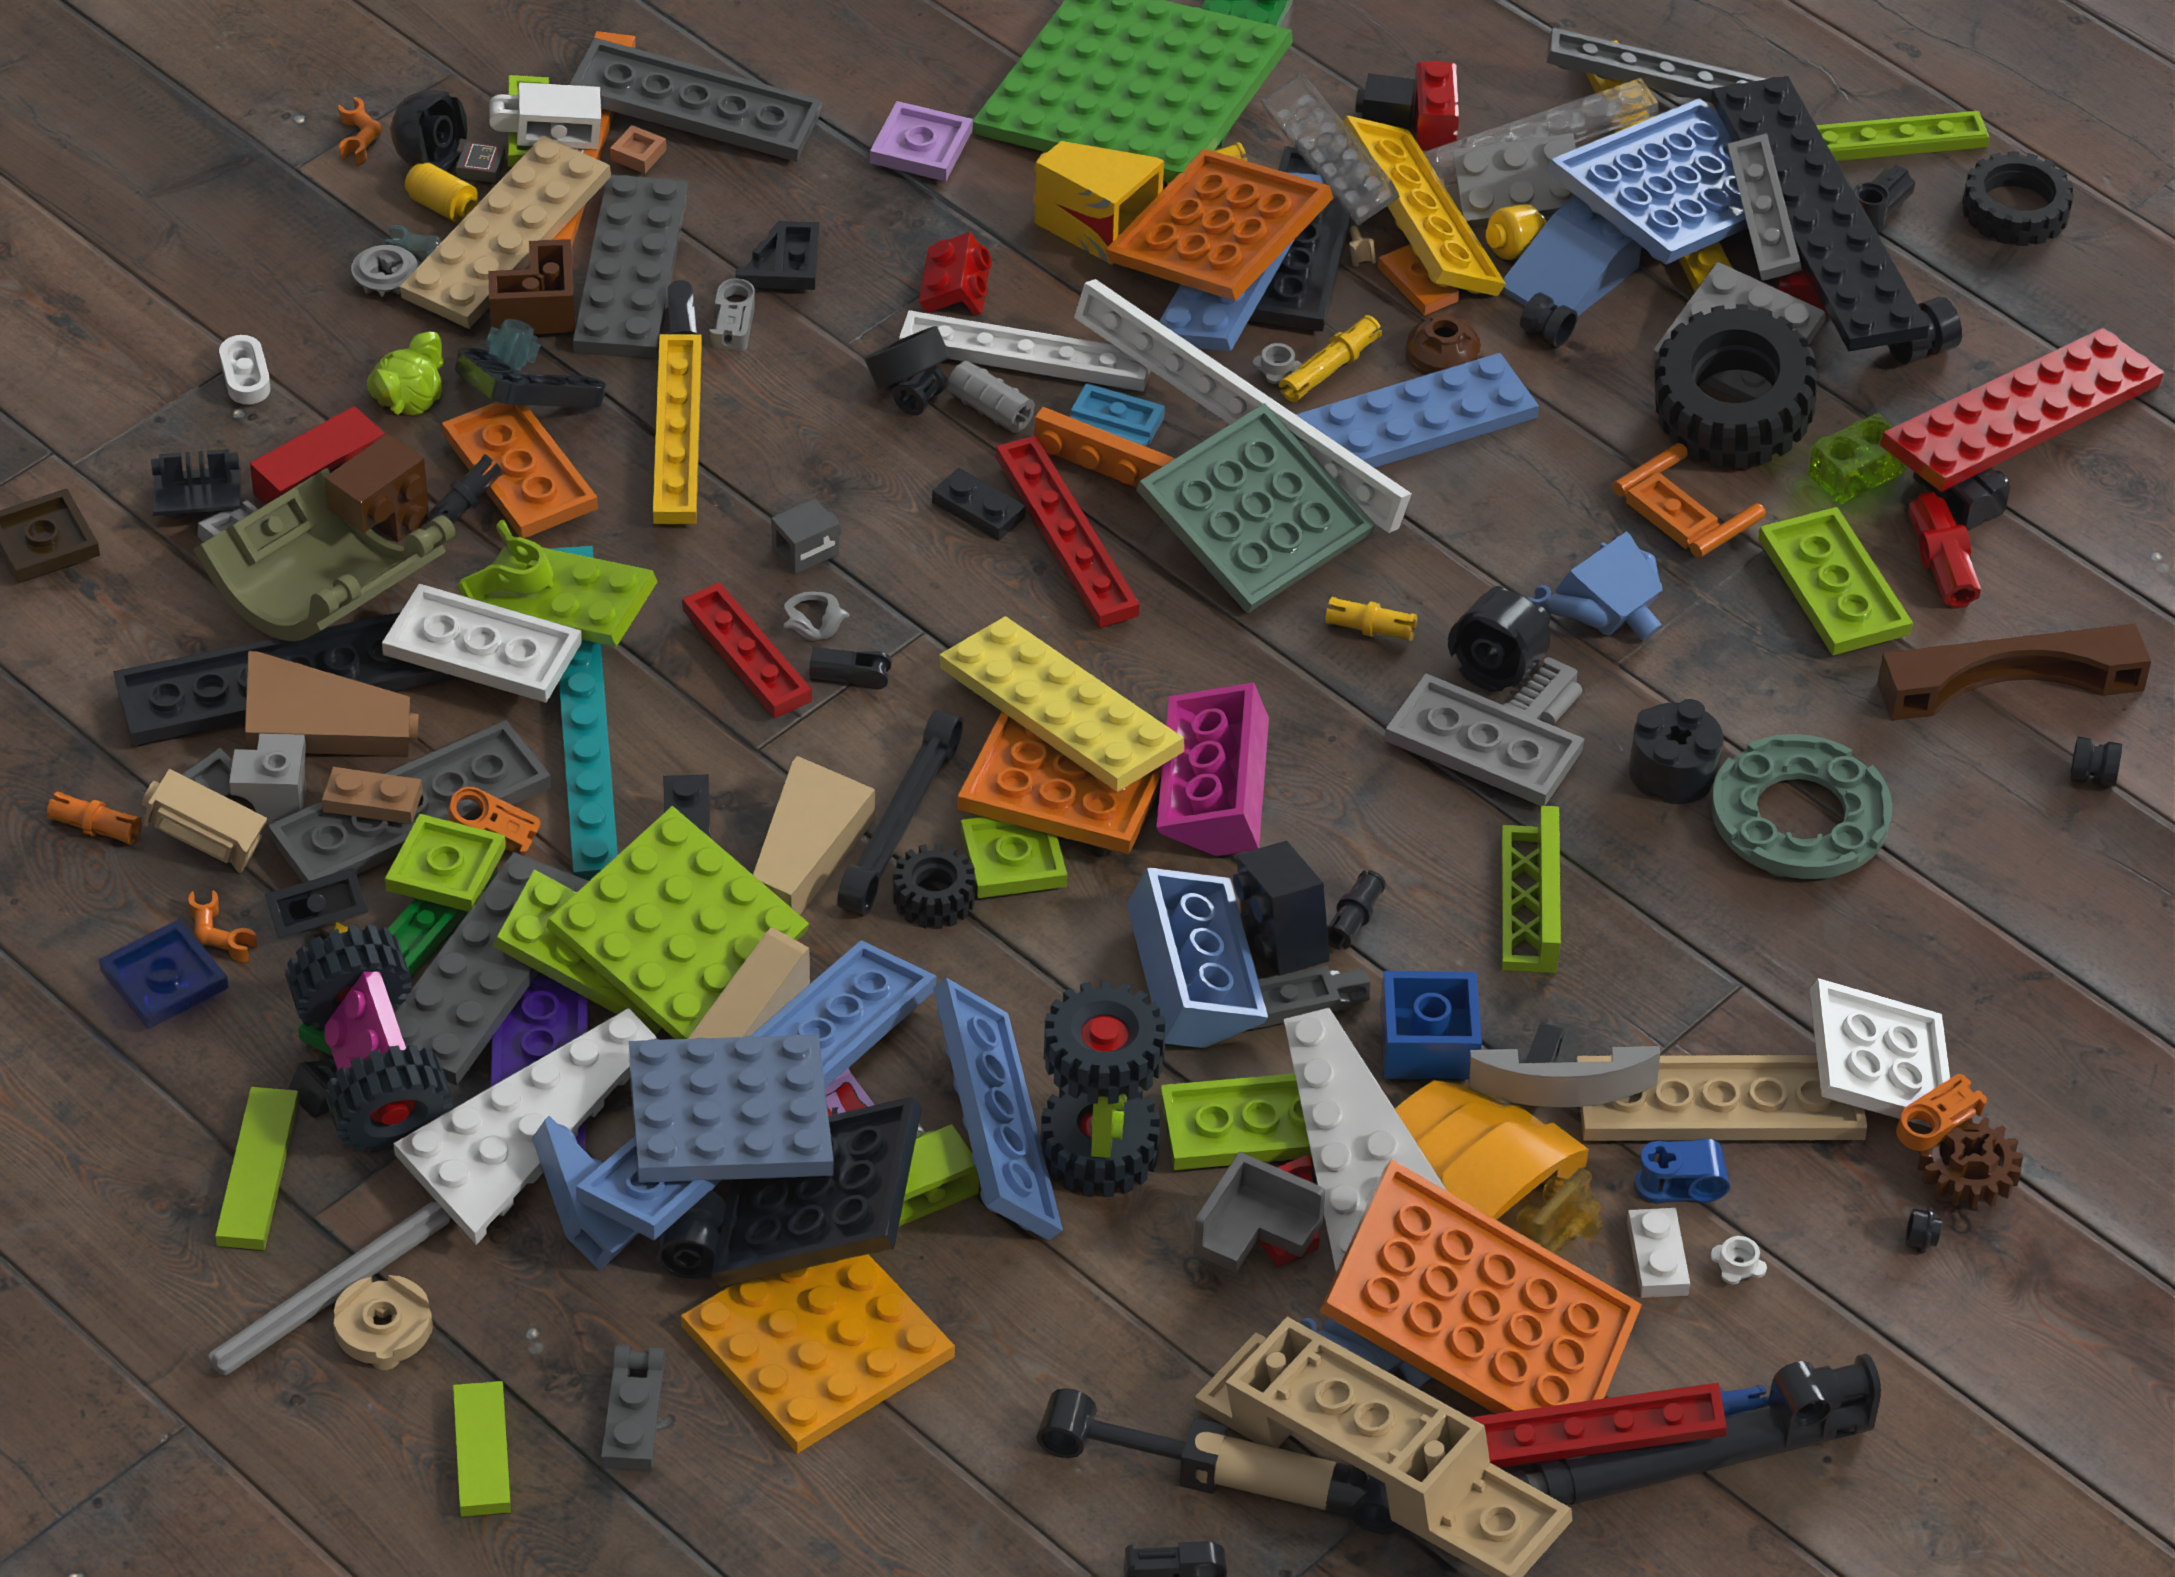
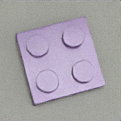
M896 101L870 150V163L947 181L972 133L973 119Z

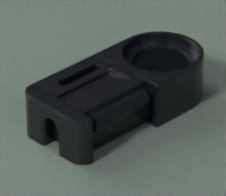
M1209 1541L1178 1542V1547L1133 1549V1545H1129L1125 1548L1124 1573L1125 1577H1227L1225 1550L1221 1545ZM1200 1564H1210L1206 1566H1196Z

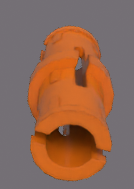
M58 791L53 794L54 799L49 801L47 807L48 819L84 829V834L93 837L96 834H100L130 845L136 842L134 837L138 838L142 828L141 817L107 808L104 802L98 800L88 802Z

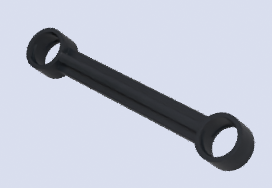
M938 709L932 712L925 728L922 746L857 865L850 864L843 875L837 896L839 908L862 915H867L871 910L877 896L880 878L944 759H951L957 751L963 732V717Z

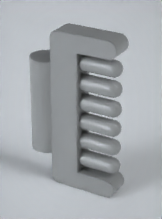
M1547 657L1544 659L1543 667L1538 669V674H1534L1532 680L1526 682V687H1522L1520 693L1515 694V700H1510L1509 703L1503 705L1554 725L1582 694L1583 690L1577 683L1578 671Z

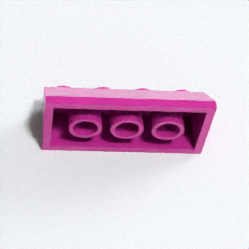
M1255 683L1169 696L1166 726L1184 738V752L1162 765L1157 817L1158 832L1214 856L1258 849L1269 717Z

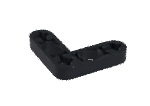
M460 348L457 354L456 373L494 401L512 405L600 407L603 405L606 384L599 379L573 375L520 374L495 354L477 348Z

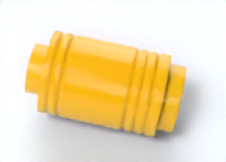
M431 163L415 165L406 176L405 190L412 200L455 223H460L478 204V192L474 186Z

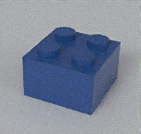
M1383 971L1380 1017L1384 1079H1469L1470 1050H1481L1482 1046L1477 972Z

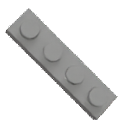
M1767 133L1728 143L1761 280L1764 281L1802 271Z

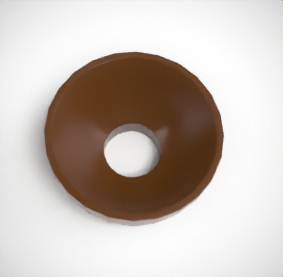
M1447 314L1436 315L1412 328L1407 338L1405 354L1409 364L1416 371L1423 375H1428L1480 359V338L1463 321L1452 318ZM1444 329L1455 331L1456 334L1452 337H1441L1435 334L1434 331Z

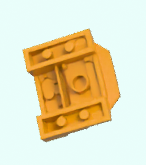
M1434 1080L1416 1091L1395 1108V1111L1446 1190L1496 1220L1539 1184H1544L1555 1193L1581 1172L1587 1164L1589 1149L1556 1124H1544L1520 1105H1512L1508 1101L1482 1094L1469 1088V1085L1464 1086Z

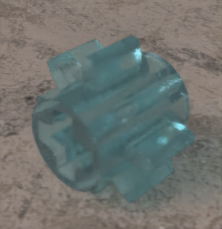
M515 319L504 320L500 329L491 327L485 344L489 347V354L498 356L516 371H520L525 366L526 361L535 363L540 344L536 343L538 337L533 335L534 329L529 324Z

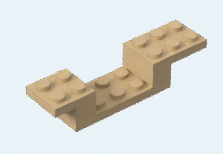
M1286 1317L1267 1338L1255 1332L1195 1396L1198 1410L1258 1444L1279 1448L1294 1431L1384 1482L1392 1521L1490 1577H1523L1573 1521L1570 1507L1490 1463L1484 1425L1289 1317Z

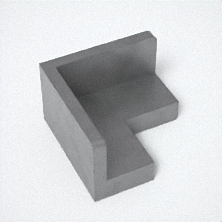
M1239 1152L1195 1219L1193 1254L1235 1273L1258 1239L1298 1257H1302L1323 1224L1325 1189Z

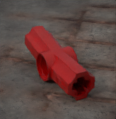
M1935 492L1921 493L1915 501L1909 503L1908 516L1918 535L1921 562L1925 569H1932L1944 604L1952 606L1953 609L1968 607L1971 602L1979 599L1981 592L1970 560L1971 543L1968 531L1964 525H1956L1944 498L1938 497Z

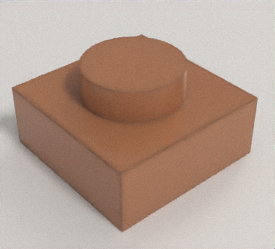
M631 125L610 148L611 161L646 174L666 152V138Z

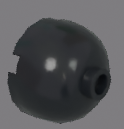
M423 90L406 97L398 105L390 126L391 137L397 154L410 166L414 167L420 163H431L447 171L452 169L459 161L461 152L457 151L460 139L467 138V116L462 102L457 97H451L449 95L450 92Z

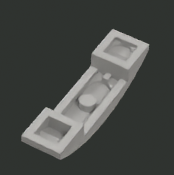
M1659 1046L1612 1047L1611 1062L1519 1063L1518 1049L1470 1050L1469 1088L1500 1100L1540 1107H1582L1613 1102L1643 1092L1657 1084L1660 1048Z

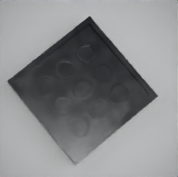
M907 1097L828 1116L834 1161L833 1176L733 1179L711 1272L718 1286L723 1287L748 1282L754 1279L894 1249L922 1111L915 1097Z

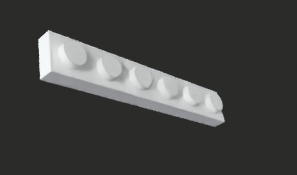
M910 310L899 337L900 340L921 330L937 326L950 354L948 359L970 361L983 365L1143 392L1150 373L1148 368L1112 344Z

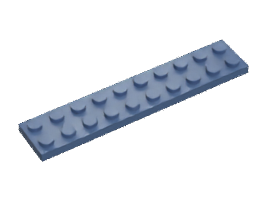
M860 940L751 1036L819 1035L824 1085L826 1088L934 992L933 987L936 986L937 976ZM634 1136L576 1186V1201L655 1240L722 1180L639 1183Z

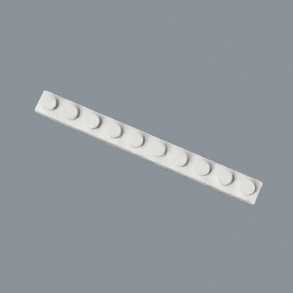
M1094 279L1084 284L1074 316L1076 320L1228 424H1232L1265 403L1376 525L1388 533L1399 529L1412 493L1098 280Z

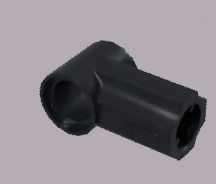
M1895 165L1891 169H1884L1872 182L1860 183L1855 186L1853 191L1877 234L1882 233L1885 219L1913 194L1915 181L1911 179L1907 169Z

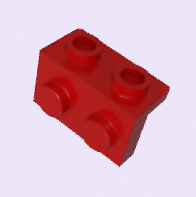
M971 231L948 240H940L928 247L919 303L926 313L960 301L964 302L974 316L983 312L992 259L988 249L984 245L979 244Z

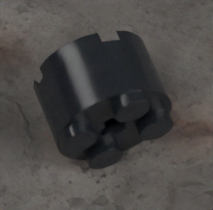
M1494 586L1480 596L1452 626L1448 635V650L1451 657L1456 654L1459 662L1462 664L1458 670L1474 685L1493 692L1502 691L1505 687L1513 686L1514 688L1520 684L1546 655L1550 646V631L1548 627L1550 616L1542 606L1534 605L1520 594L1508 591L1501 586Z
M1685 699L1680 703L1659 704L1641 710L1638 713L1637 722L1634 727L1629 763L1630 778L1637 789L1649 797L1651 792L1664 796V802L1670 804H1686L1705 797L1710 792L1719 771L1723 746V732L1719 723L1712 715L1705 711V707L1701 702L1694 699Z

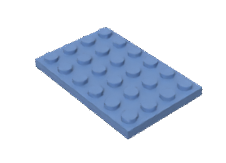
M1700 98L1551 159L1546 171L1547 174L1559 182L1562 188L1575 194L1588 204L1592 211L1605 217L1618 227L1623 235L1632 238L1649 251L1653 258L1662 261L1664 264L1671 263L1748 229L1727 145L1732 143L1733 140L1717 111Z

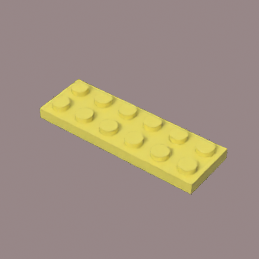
M1006 616L939 654L940 669L1117 792L1184 752V738Z

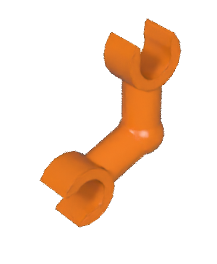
M353 97L355 110L349 111L338 105L340 121L348 126H357L361 131L356 136L343 139L339 144L341 160L346 158L349 153L355 152L356 164L360 165L367 159L366 148L382 134V126L378 121L365 113L362 99Z
M213 890L212 901L208 904L200 905L195 902L194 892L192 891L188 897L190 916L194 919V941L202 946L208 945L227 950L229 956L237 962H248V948L241 945L257 947L256 933L248 928H239L232 932L213 928V919L219 912L217 893Z

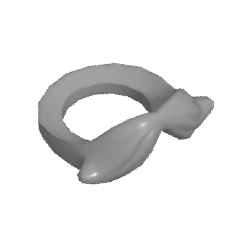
M803 592L793 596L784 604L783 612L787 621L783 624V628L794 630L802 639L807 641L828 639L836 633L843 619L848 618L850 614L840 608L837 598L832 594ZM806 600L826 602L828 606L825 610V615L822 617L820 629L814 628L804 614L794 608L795 605Z

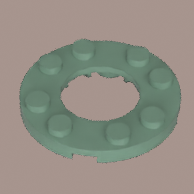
M1785 734L1753 741L1747 744L1746 751L1733 759L1728 757L1715 778L1711 798V812L1714 824L1722 839L1735 853L1747 862L1777 877L1831 879L1859 868L1872 859L1881 849L1887 838L1892 817L1891 794L1879 771L1873 765L1868 768L1852 756L1853 750L1845 745L1811 735ZM1802 779L1816 782L1831 790L1841 801L1845 812L1844 821L1836 825L1832 833L1823 837L1822 834H1818L1817 838L1800 839L1792 837L1791 832H1786L1785 836L1777 831L1776 826L1771 821L1760 816L1757 806L1758 797L1767 787L1782 780Z

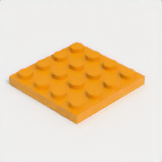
M869 1254L754 1279L748 1282L736 1283L681 1315V1326L797 1454L955 1357V1345Z

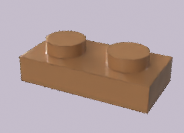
M333 767L322 798L323 812L412 824L423 792L422 779Z

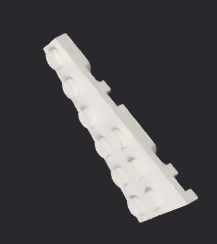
M628 1008L394 1143L395 1156L477 1245L487 1234L486 1228L498 1215L504 1216L514 1205L513 1198L527 1183H534L543 1173L532 1137L543 1121L550 1116L557 1124L567 1127L576 1137L579 1126L589 1116H596L604 1107V1099L617 1085H624L630 1079L629 1041L656 1039V1036Z
M1325 1008L1286 1018L1284 1023L1318 1186L1325 1189L1324 1217L1337 1273L1381 1173L1391 1159L1444 1190L1446 1188L1330 1008Z

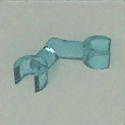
M401 225L389 226L391 239L384 240L385 245L402 247L408 251L426 252L427 257L442 242L436 235L410 234L408 229Z

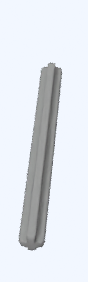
M430 1202L211 1351L208 1359L214 1370L219 1375L230 1374L331 1305L351 1284L360 1279L373 1276L449 1224V1214L438 1202Z

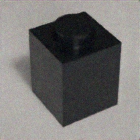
M1368 73L1366 88L1358 89L1355 112L1362 113V119L1409 130L1414 106L1416 79Z

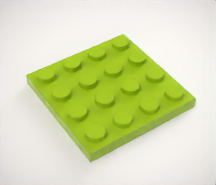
M671 806L548 918L546 927L673 1038L688 1039L771 927L797 941L807 932L810 923L674 806Z

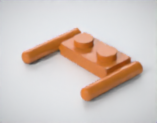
M1677 443L1613 482L1612 489L1617 496H1625L1627 504L1685 549L1690 547L1691 553L1696 558H1701L1763 519L1766 511L1761 504L1755 503L1725 523L1718 524V518L1661 474L1666 469L1686 458L1688 454L1686 446L1682 443Z

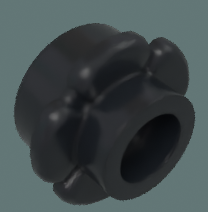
M1927 1207L1926 1210L1913 1208L1907 1224L1905 1244L1909 1247L1919 1248V1253L1921 1254L1925 1253L1928 1246L1936 1247L1940 1238L1942 1220L1941 1218L1934 1217L1931 1207Z

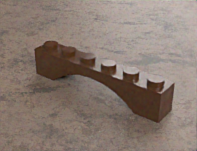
M2135 623L1885 652L1882 655L1877 684L1892 721L1934 716L1946 704L1962 694L1985 685L2004 681L2041 680L2059 682L2083 688L2101 696L2141 692L2145 690L2151 658Z

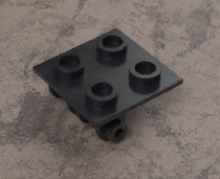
M229 449L207 451L209 469H205L203 451H198L200 470H192L190 452H185L187 471H183L181 453L159 454V458L151 459L152 475L154 476L153 516L164 515L169 518H180L188 513L208 512L217 515L225 510L240 509L241 467H239L238 452L230 453Z

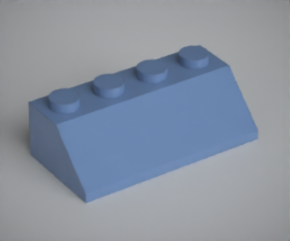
M1147 867L1127 902V908L1151 1002L1157 1003L1160 1008V1017L1164 1016L1166 1024L1165 1044L1206 1048L1265 1023L1268 1015L1230 878Z

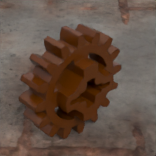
M1984 1117L1979 1124L1972 1123V1119L1969 1118L1952 1129L1947 1139L1929 1150L1919 1152L1920 1156L1917 1166L1919 1170L1924 1171L1922 1181L1925 1185L1937 1184L1934 1194L1937 1197H1941L1946 1193L1952 1195V1205L1957 1206L1961 1199H1966L1971 1209H1976L1978 1201L1984 1199L1991 1207L1995 1206L1998 1195L2008 1199L2011 1195L2012 1187L2018 1186L2023 1161V1153L2016 1152L2018 1140L2016 1138L2004 1139L2006 1128L2003 1125L1994 1130L1989 1128V1118Z

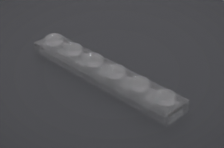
M1639 78L1423 153L1443 185L1448 187L1457 184L1453 159L1454 149L1574 133L1576 143L1658 115V102L1643 80Z

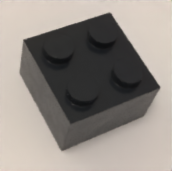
M1286 840L1236 855L1238 873L1233 875V885L1236 895L1240 900V916L1246 938L1255 946L1261 961H1267L1279 976L1329 962L1324 883Z

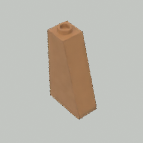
M249 651L245 724L246 750H257L260 733L305 735V753L408 756L409 740H418L419 714L410 713L409 696L261 652Z

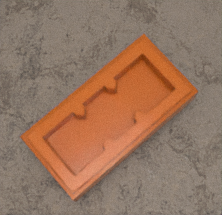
M1411 244L1379 257L1378 269L1424 316L1458 302L1459 290L1452 286L1441 287L1432 282L1422 261L1412 251Z

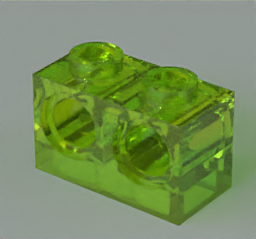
M1878 412L1863 420H1857L1849 427L1830 436L1820 438L1812 445L1808 475L1836 502L1842 504L1905 473L1906 465L1880 446L1883 432L1894 426Z

